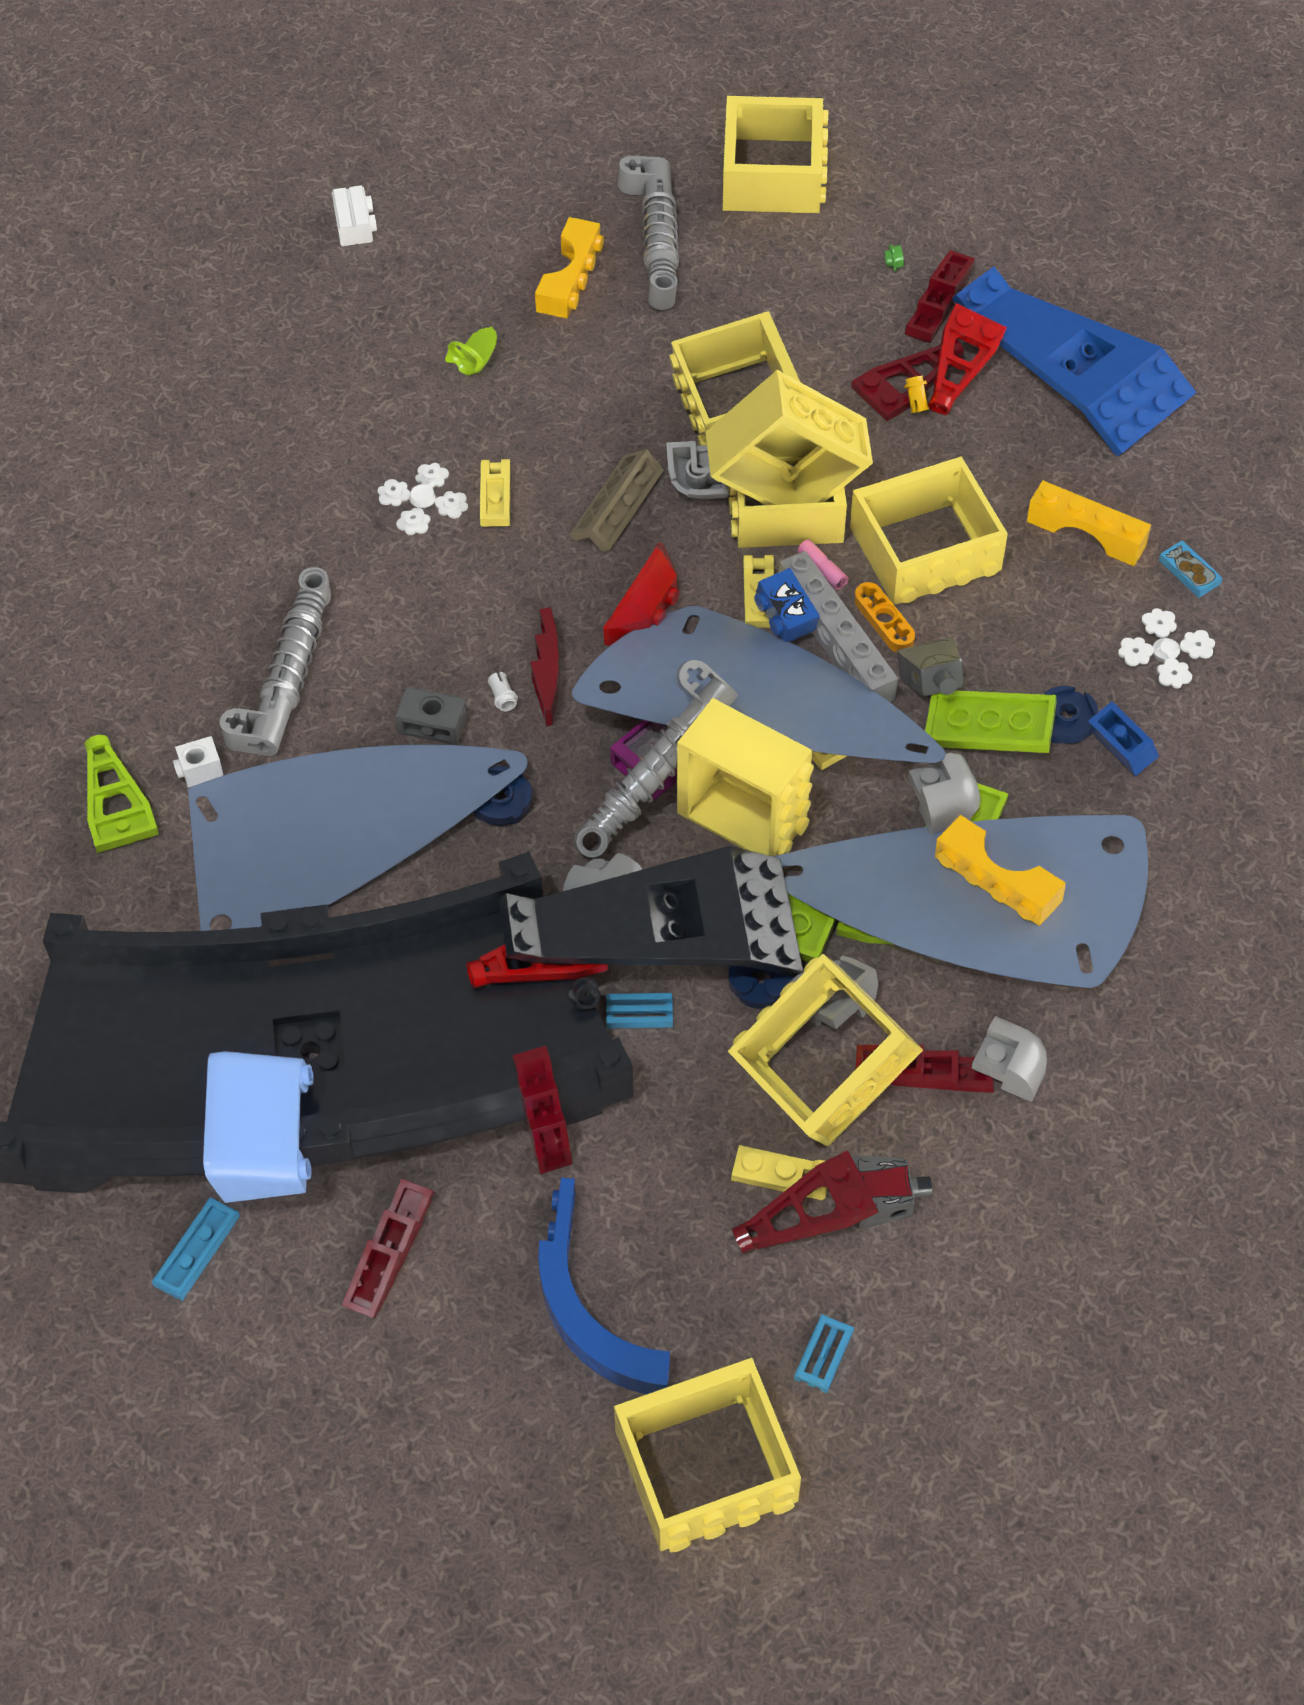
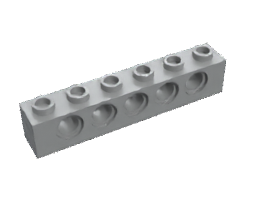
M804 551L780 561L778 573L791 568L819 613L820 618L817 627L812 633L836 667L863 683L871 692L875 691L887 701L895 700L898 677L807 552Z

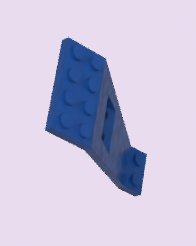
M995 266L952 298L955 303L1007 327L999 345L1080 409L1116 456L1122 454L1197 393L1162 347L1015 290L1008 285Z

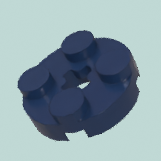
M1057 686L1044 693V695H1056L1057 701L1051 737L1052 743H1076L1093 734L1088 721L1099 710L1097 703L1091 695L1084 692V695L1076 692L1075 687ZM1066 710L1068 714H1074L1072 718H1064L1061 714L1062 711Z
M492 767L488 769V773L496 776L510 767ZM520 774L501 790L505 792L506 799L497 800L492 797L473 811L474 816L492 825L519 823L532 804V788L529 781L527 782L523 778V774Z
M730 966L728 981L732 993L734 992L740 1002L751 1008L764 1009L772 1006L781 997V991L794 977L746 966ZM759 972H765L767 976H770V979H765L764 983H757V978L752 976Z

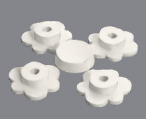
M438 463L424 464L418 467V475H416L415 479L417 483L422 484L415 486L411 493L407 489L405 482L398 483L394 479L387 480L384 486L378 488L379 502L383 505L392 504L393 506H399L402 501L410 499L411 504L418 507L413 508L411 511H403L401 518L397 520V528L405 530L407 535H414L415 532L418 534L427 532L430 516L424 514L421 508L429 507L434 502L436 507L439 508L440 515H448L453 519L460 517L462 512L468 509L467 497L464 493L448 491L444 496L436 498L433 489L435 486L442 487L445 484L444 480L449 476L448 470L440 468Z
M1155 608L1152 610V613H1146L1142 616V623L1146 625L1145 630L1147 633H1154L1161 639L1157 640L1152 646L1145 643L1144 639L1140 637L1135 639L1124 638L1121 641L1118 655L1125 658L1127 665L1136 666L1139 663L1147 664L1149 657L1153 654L1158 661L1164 663V665L1157 667V673L1160 674L1158 678L1159 683L1164 686L1171 685L1173 688L1178 689L1181 688L1182 684H1188L1192 680V674L1188 671V665L1184 662L1179 663L1176 660L1180 654V649L1183 652L1189 653V656L1193 659H1197L1199 656L1207 659L1213 654L1212 648L1215 646V641L1209 638L1206 631L1198 630L1195 633L1187 632L1179 646L1176 641L1166 638L1170 632L1176 630L1175 615L1170 611L1162 612L1161 609Z

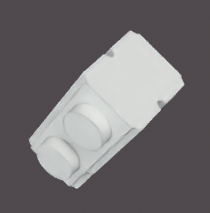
M362 185L349 187V189H333L332 197L341 246L372 242V232L377 231L375 215H369L370 212H373L371 196H365Z

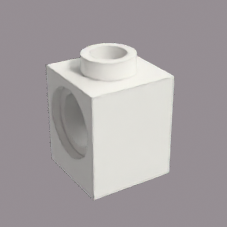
M212 736L175 747L178 759L173 760L178 779L185 778L187 787H192L224 775Z

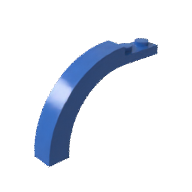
M561 1178L560 1189L553 1190L552 1211H557L556 1222H549L548 1241L539 1240L538 1254L541 1289L551 1321L570 1350L584 1364L607 1380L626 1389L646 1395L667 1388L670 1371V1351L637 1346L610 1333L588 1313L575 1293L568 1271V1254L576 1195L575 1179Z

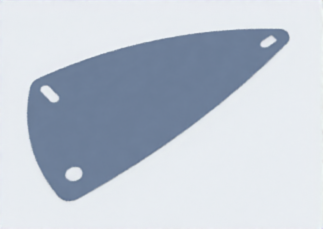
M689 606L668 613L658 626L652 624L650 628L634 630L623 636L594 660L572 690L573 698L584 705L667 725L672 717H679L693 701L676 684V670L684 662L699 660L710 667L739 695L729 707L804 745L812 751L921 763H937L942 761L946 755L945 750L906 714L875 691L871 692L863 683L797 645L788 641L784 642L778 636L699 606ZM691 615L698 616L700 620L694 633H683L682 630L688 617ZM687 670L689 675L688 683L698 682L700 684L694 691L698 695L711 681V678L707 676L704 680L699 681L696 677L698 674L697 670ZM604 681H615L620 684L621 689L617 693L607 694L599 689V685ZM910 743L928 746L926 754L909 751L905 746Z
M392 745L364 747L280 760L223 775L190 787L188 789L201 931L211 930L210 922L217 915H227L231 918L232 926L230 929L261 926L260 913L325 904L328 906L383 874L459 823L522 774L527 767V758L521 752L514 750L475 746ZM503 759L509 764V769L496 776L488 773V769ZM204 796L209 800L218 814V818L215 821L209 822L206 820L196 805L197 798Z
M1127 815L1044 816L973 822L986 831L985 851L988 857L998 866L1012 871H1026L1041 866L1066 883L1063 901L1040 926L1031 920H1025L1017 911L1005 903L996 901L990 893L979 886L970 884L964 876L952 868L944 867L935 858L937 838L944 831L930 834L928 827L900 830L824 844L773 856L781 859L782 866L798 865L803 868L801 875L784 877L787 893L813 908L874 937L932 958L988 973L1023 980L1085 988L1096 987L1104 982L1125 952L1141 915L1148 879V849L1145 829L1138 819ZM1109 836L1118 837L1123 841L1124 849L1118 854H1109L1102 848L1101 843L1103 839ZM1080 943H1084L1089 947L1093 965L1091 973H1083L1080 970L1076 946Z

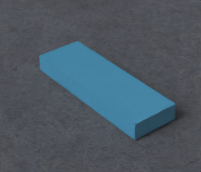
M210 1197L152 1280L153 1286L183 1301L239 1219V1212Z

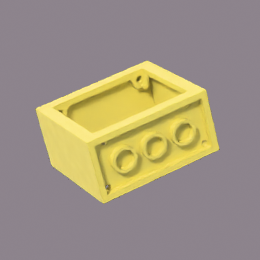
M727 96L723 211L820 213V203H825L826 187H821V184L827 183V166L822 165L827 164L828 147H826L828 128H823V126H828V110H823V98ZM736 139L811 141V166L735 164Z
M769 311L671 342L673 354L669 355V360L673 371H676V373L672 374L676 389H681L683 392L680 396L685 411L689 410L692 413L689 414V420L693 431L698 430L700 434L697 435L700 446L707 445L706 431L725 414L709 419L694 383L763 361H767L772 374L779 370L800 382Z
M779 370L770 375L706 431L710 476L716 481L722 482L738 492L759 501L763 505L826 502L873 464L866 418ZM779 425L819 445L795 466H791L755 447L758 442Z
M781 425L777 426L755 445L760 450L787 464H797L819 446ZM728 486L730 496H733L728 498L729 515H732V519L735 518V520H731V537H737L738 548L800 545L808 539L814 544L844 543L847 509L844 487L829 498L827 502L746 506L745 494Z
M962 456L853 490L850 529L894 605L902 602L910 603L917 597L926 594H938L945 588L954 585H966L973 579L982 576L990 577L1002 570L1008 533ZM951 506L971 540L900 563L881 527Z
M712 698L677 742V813L742 849L769 856L789 853L794 837L797 834L801 836L809 824L807 812L811 805V801L808 800L812 788L810 776L814 765L811 764L812 750Z
M822 954L819 958L812 959L805 966L804 974L796 982H791L783 988L780 993L781 997L772 1006L764 1008L758 1014L757 1022L749 1030L742 1031L736 1036L733 1046L728 1052L809 1137L828 1147L923 1049L841 967ZM844 990L889 1036L813 1112L773 1071L768 1062L835 992Z
M753 1358L614 1406L615 1431L660 1552L667 1549L670 1552L681 1551L690 1546L691 1540L702 1536L706 1540L717 1538L725 1533V1528L738 1523L740 1527L750 1526L760 1520V1515L771 1511L775 1515L783 1514L793 1509L794 1503L798 1502L801 1476ZM742 1403L774 1480L664 1519L636 1445L639 1439H642L645 1435L721 1408Z

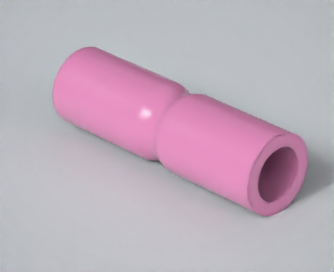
M810 539L800 544L797 552L806 551L835 590H839L848 583L849 577L836 564L828 560V557Z

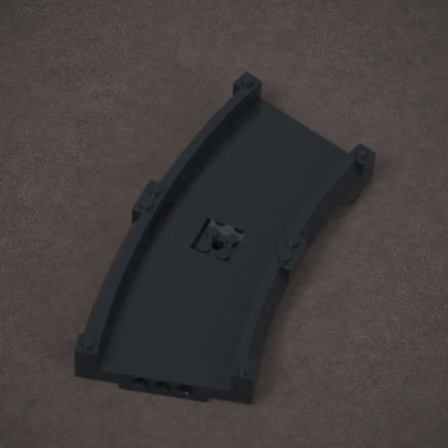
M530 852L498 862L500 877L411 902L337 917L329 916L327 904L260 913V927L178 932L88 930L83 915L50 913L43 944L51 962L7 1122L0 1121V1183L33 1185L35 1190L85 1193L110 1181L111 1176L206 1175L203 1153L207 1068L209 1055L216 1052L227 1051L302 1058L307 1065H311L313 1085L308 1086L306 1093H300L299 1150L304 1158L309 1159L311 1166L351 1161L355 1158L430 1145L524 1121V1124H527L512 1056L546 1045L566 1126L602 1114V1108L633 1097V1066L620 1038L611 1040L596 1006L591 1009L580 1010L575 1008L574 1003L569 1001L568 991L573 987L572 984L577 979L490 983L477 988L471 986L466 963L478 960L481 956L505 944L499 899L506 893L529 899L543 897L542 877ZM334 952V959L269 967L270 960ZM505 958L509 969H522L532 966L531 962ZM488 967L484 968L485 972L490 971ZM585 990L581 992V996L586 994ZM310 1053L319 1054L313 1059L305 1058Z

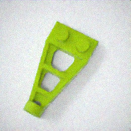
M95 735L88 738L84 744L87 752V821L97 853L159 835L148 800L113 751L109 738L105 735ZM114 769L120 781L99 787L98 773ZM122 793L126 795L132 804L130 809L106 816L103 814V801L105 798Z

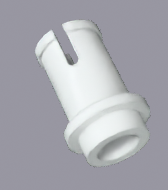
M496 672L488 678V684L495 697L494 705L501 711L507 712L516 707L518 696L515 691L511 690L507 675L500 672L499 675L502 680L500 681Z

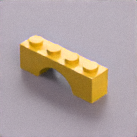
M572 217L568 218L561 234V254L567 257L571 263L561 271L543 274L535 292L536 312L568 319L571 310H576L579 302V291L585 290L588 279L587 273L594 269L596 262L595 254L596 252H601L603 248L604 236L600 233V223Z
M1044 480L1030 500L1027 516L1028 523L1052 533L1064 527L1084 530L1093 535L1102 544L1106 555L1132 566H1135L1143 553L1151 528V524Z
M960 815L937 838L935 858L944 867L952 868L964 876L970 884L977 885L990 893L996 901L1005 903L1017 911L1025 920H1031L1040 926L1063 901L1066 883L1041 866L1026 871H1012L998 866L988 857L985 851L986 831Z

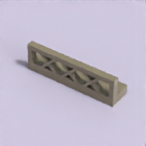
M648 449L626 454L622 457L569 535L573 540L590 538L600 551L605 552L611 549L664 471Z

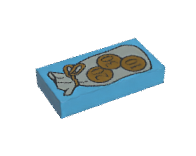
M1183 540L1160 554L1159 561L1198 598L1216 588L1222 582V577Z

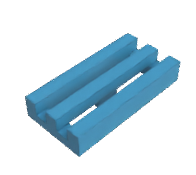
M672 993L606 994L607 1028L673 1027ZM613 1014H666V1016L613 1017Z
M821 1314L796 1370L794 1380L806 1382L808 1386L818 1387L820 1391L827 1393L852 1337L854 1327ZM825 1325L832 1327L812 1373H806V1368ZM838 1331L844 1332L824 1380L818 1378Z

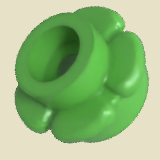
M890 244L888 250L884 251L886 267H893V271H896V268L904 267L903 253L900 245L892 246Z

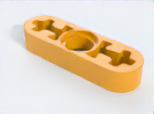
M864 582L858 585L855 590V605L886 645L894 652L914 646V629L882 589L872 582ZM884 613L890 615L893 619L889 622H881L876 617ZM896 633H897V634L899 635V637H901V638L896 639Z

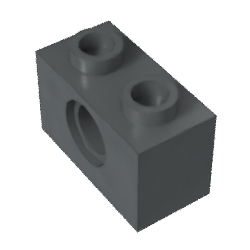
M406 687L396 714L398 734L458 745L468 716L466 699L459 698L456 695H443L429 692L425 689Z

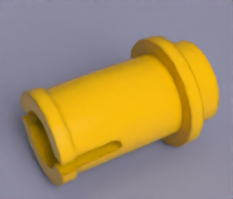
M923 376L906 379V385H904V388L908 390L911 413L929 410L924 384H927V382L923 381Z

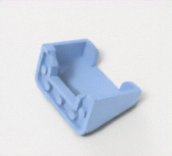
M227 1051L211 1053L209 1055L203 1164L209 1183L224 1203L306 1193V1180L311 1178V1164L309 1159L304 1158L299 1150L300 1093H306L308 1086L313 1085V1071L311 1065H307L302 1058Z

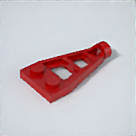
M955 304L942 333L933 395L928 404V407L933 412L942 415L949 414L955 400L995 354L1007 327L962 305ZM957 338L979 348V352L973 360L968 362L954 355V345ZM948 365L965 372L959 384L945 379Z
M505 944L481 956L478 960L466 963L469 981L473 988L490 983L578 979L607 971L608 964L531 963L532 966L528 968L509 969L505 961L507 957ZM488 967L490 971L485 972L484 968Z

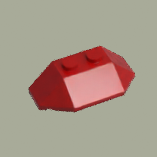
M658 542L615 611L603 627L605 645L611 646L631 631L650 628L652 624L658 626L666 617L668 606H674L680 593V590L677 589V574L663 543Z

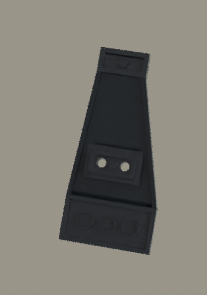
M726 846L537 899H529L507 893L499 899L506 956L511 959L548 964L746 966L796 977L803 971L781 859L733 846Z

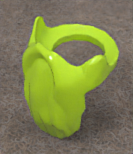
M486 327L473 333L466 344L458 341L450 342L445 361L447 363H455L459 371L465 375L470 376L480 373L495 349L497 342L496 331L493 327Z

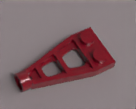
M956 339L954 355L961 358L964 354L963 347ZM941 343L933 348L874 367L852 380L851 388L881 417L889 421L908 410L911 406L908 390L900 393L887 379L898 374H904L907 378L921 376L913 366L927 362L934 370L923 377V381L927 382V384H924L926 392L935 382Z
M847 1150L816 1165L750 1220L731 1228L744 1254L755 1248L760 1249L845 1229L879 1213ZM826 1187L833 1197L835 1209L829 1214L817 1217L807 1215L803 1209L804 1199L815 1189ZM793 1206L800 1218L799 1224L781 1231L774 1229L772 1218L785 1208ZM755 1231L757 1237L752 1238L750 1233Z

